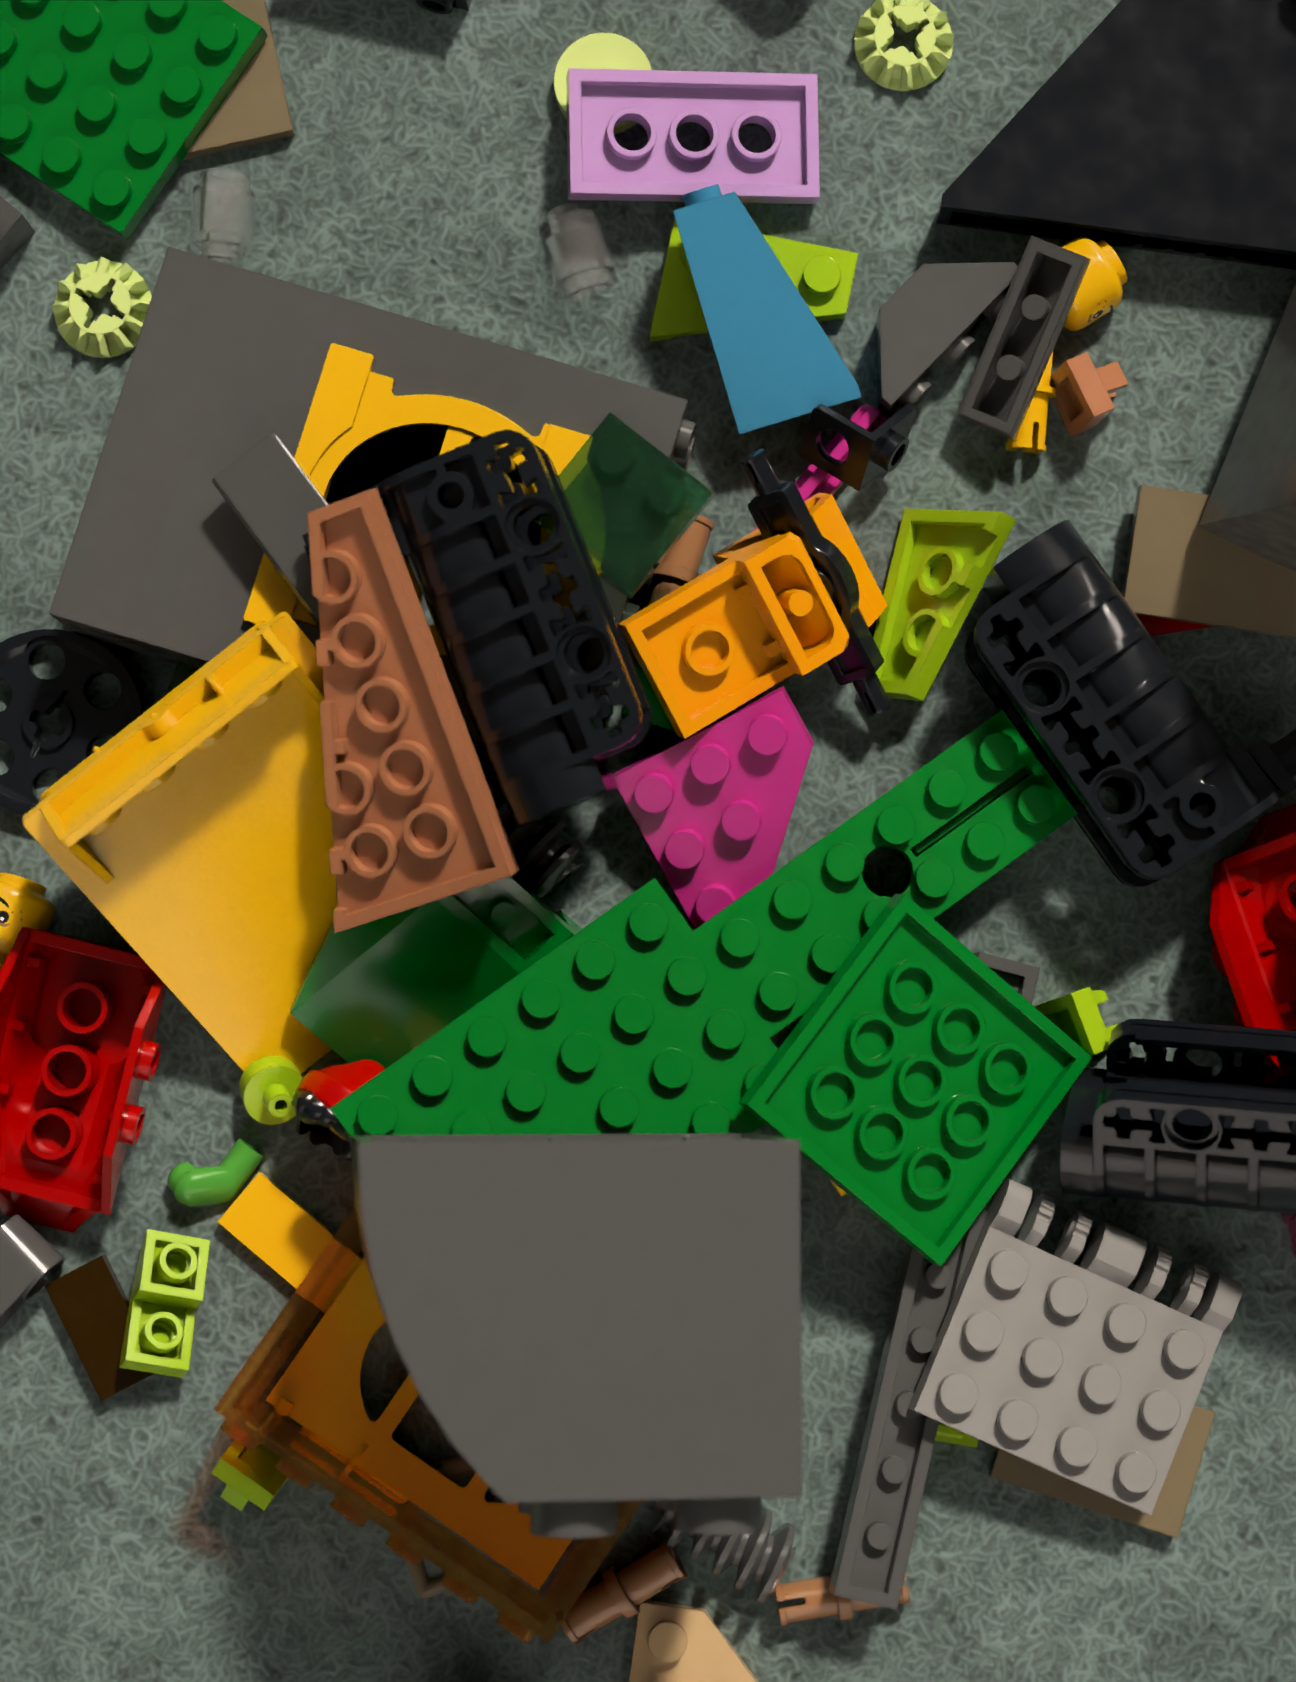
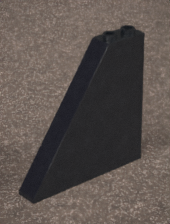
M1121 0L942 193L937 210L936 223L1069 241L1083 236L1093 240L1095 243L1103 240L1110 246L1296 270V0Z

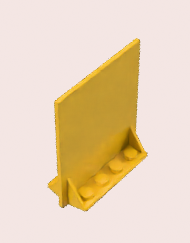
M287 612L279 613L268 623L264 620L259 621L100 748L97 746L93 747V753L41 794L38 804L22 817V822L25 829L243 1072L251 1063L260 1058L280 1056L293 1062L302 1074L332 1050L290 1014V1007L333 922V910L337 908L336 875L330 874L329 850L334 848L332 813L331 809L326 807L320 718V702L324 701L322 666H317L315 646Z

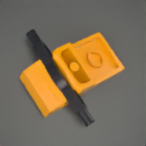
M759 449L739 460V464L742 466L757 495L748 504V509L758 529L712 555L717 564L715 567L618 623L677 736L684 739L792 674L804 676L826 662L839 685L853 683L868 716L882 713L892 705V701L888 698L876 674V671L884 663V659L868 628L878 619L888 605L833 495L819 492L803 501L793 481L783 484L779 483L765 455L764 449Z

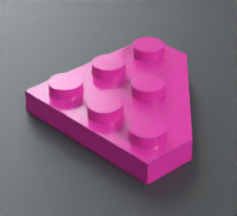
M784 685L723 716L688 738H681L615 772L613 775L620 795L694 929H697L774 872L814 744Z

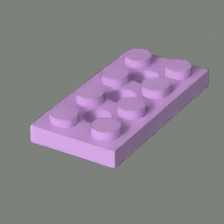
M568 68L566 75L568 200L684 202L683 195L719 184L722 195L735 191L742 203L816 204L819 200L817 74ZM623 121L639 123L647 133V145L639 150L624 149L617 143L614 137V127ZM686 122L698 123L708 132L710 144L702 151H689L678 142L676 129ZM750 123L763 126L771 137V148L762 153L748 151L739 140V129Z

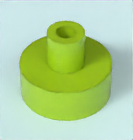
M266 1056L254 1061L245 1069L239 1081V1095L247 1112L253 1119L267 1125L282 1124L296 1116L291 1101L303 1077L296 1065L290 1060L280 1056Z

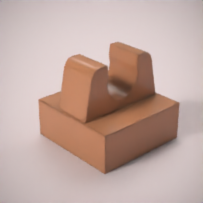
M1088 352L1066 360L1051 375L1050 386L1056 388V396L1052 400L1071 438L1094 428L1115 409L1111 400L1117 396L1115 391L1129 385L1118 361L1096 369Z

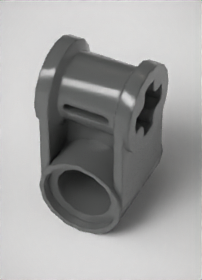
M19 1214L13 1216L0 1227V1328L9 1321L27 1300L46 1285L48 1281L43 1277L49 1271L54 1276L66 1260Z

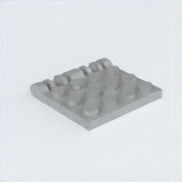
M1006 1178L995 1194L908 1409L1140 1512L1152 1515L1222 1333L1235 1315L1242 1296V1284L1217 1272L1208 1280L1209 1273L1206 1270L1207 1268L1193 1262L1183 1272L1170 1307L1163 1305L1154 1299L1163 1288L1170 1271L1173 1258L1170 1254L1171 1251L1160 1246L1151 1250L1132 1291L1128 1289V1286L1136 1277L1147 1247L1146 1240L1103 1221L1094 1231L1079 1267L1073 1263L1081 1254L1086 1243V1238L1092 1227L1091 1223L1093 1220L1090 1218L1091 1215L1078 1209L1071 1215L1064 1226L1063 1234L1055 1253L1052 1255L1037 1248V1246L1044 1238L1053 1219L1056 1205L1054 1199L1041 1193L1031 1204L1028 1215L1024 1220L1033 1191L1023 1184ZM1022 1225L1018 1238L1013 1237Z

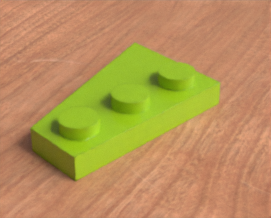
M675 218L651 327L650 342L706 333V335H710ZM762 234L817 321L845 318L859 253Z
M904 508L883 594L888 606L878 617L873 639L884 659V663L876 671V674L888 698L924 701L1017 519L1001 511Z

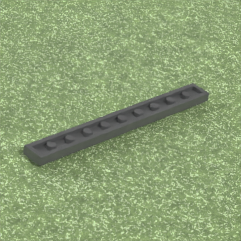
M983 952L973 953L1032 1004L1040 967ZM987 1204L942 1266L930 1263L909 1244L906 1246L828 1592L833 1595L898 1609L939 1422L912 1411L908 1407L982 1229Z

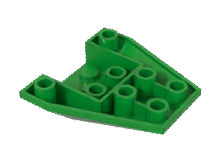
M514 875L334 933L333 920L290 1007V1014L347 1063L370 1059L377 1061L387 1068L582 929L561 909L557 913L553 912Z

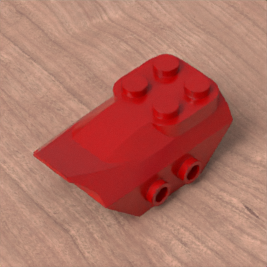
M1296 804L1260 818L1245 844L1236 855L1214 863L1209 925L1215 941H1213L1211 949L1218 970L1223 976L1228 977L1236 1000L1233 1005V1015L1236 1025L1240 1027L1296 1031ZM1264 1055L1263 1059L1267 1068H1278L1277 1056Z
M28 927L21 928L0 971V1211L2 1215L13 1217L19 1214L25 1221L75 1233L85 1220L96 1213L111 1215L128 1144L134 1146L137 1144L144 1125L146 1109L145 1107L138 1106L143 1081L151 1082L153 1080L161 1055V1044L153 1042L167 986L136 951L81 937Z

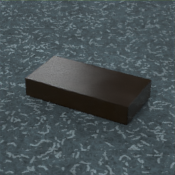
M102 1255L44 1285L101 1401L154 1374L119 1368L129 1301L106 1255Z

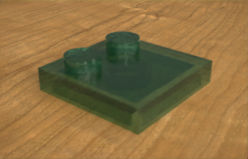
M611 412L558 475L596 570L631 599L713 498V491ZM551 515L542 516L534 522L548 534H552L554 524Z

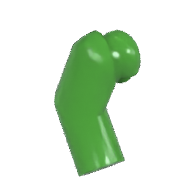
M239 1138L218 1166L197 1167L192 1166L189 1162L176 1165L169 1173L168 1187L174 1193L175 1199L179 1203L189 1207L227 1203L237 1195L265 1156L246 1141Z

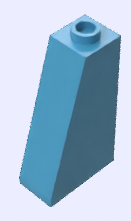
M719 184L683 195L685 207L673 210L739 435L812 413V410L819 404L831 407L861 398L860 389L854 377L735 191L722 195Z

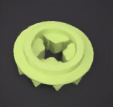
M875 0L872 6L859 18L854 37V49L860 67L875 83L895 91H912L931 84L944 72L951 59L954 34H952L948 23L946 11H940L930 0ZM892 23L896 27L900 26L905 33L914 29L918 31L922 28L914 44L917 51L916 56L913 52L909 53L904 46L887 50V47L894 38Z
M101 256L98 261L87 264L76 263L74 271L65 280L58 281V292L55 303L51 307L58 332L72 348L90 357L111 358L122 355L136 346L152 295L145 280L127 263L122 264L110 261ZM113 291L110 301L121 316H123V319L115 315L111 317L102 314L98 317L97 321L91 322L93 311L83 297H81L82 294L89 298L94 296L95 298L102 299L107 292Z

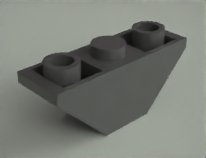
M1014 262L923 264L879 309L876 321L878 410L887 419L898 407L903 408L908 403L915 407L919 404L933 386L927 380L929 375L942 362L950 369L953 368L976 343V340L970 333L985 318L992 324H995L1018 268Z

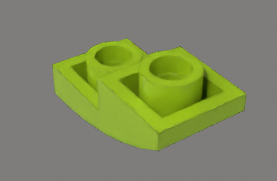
M152 1229L146 1230L130 1296L119 1368L183 1378L189 1371L196 1309L203 1302L210 1240Z

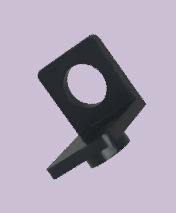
M909 403L906 404L871 433L825 405L819 404L812 410L800 455L803 459L860 491L884 470L891 472L899 465L909 445L908 436L917 408ZM824 429H833L845 438L849 448L847 459H835L825 451L821 442V434Z

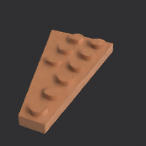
M377 488L364 491L307 513L312 594L318 599L320 639L316 640L317 666H322L324 701L320 702L326 807L330 808L332 813L334 848L329 850L330 874L336 875L337 908L333 910L334 933L510 877L520 870Z

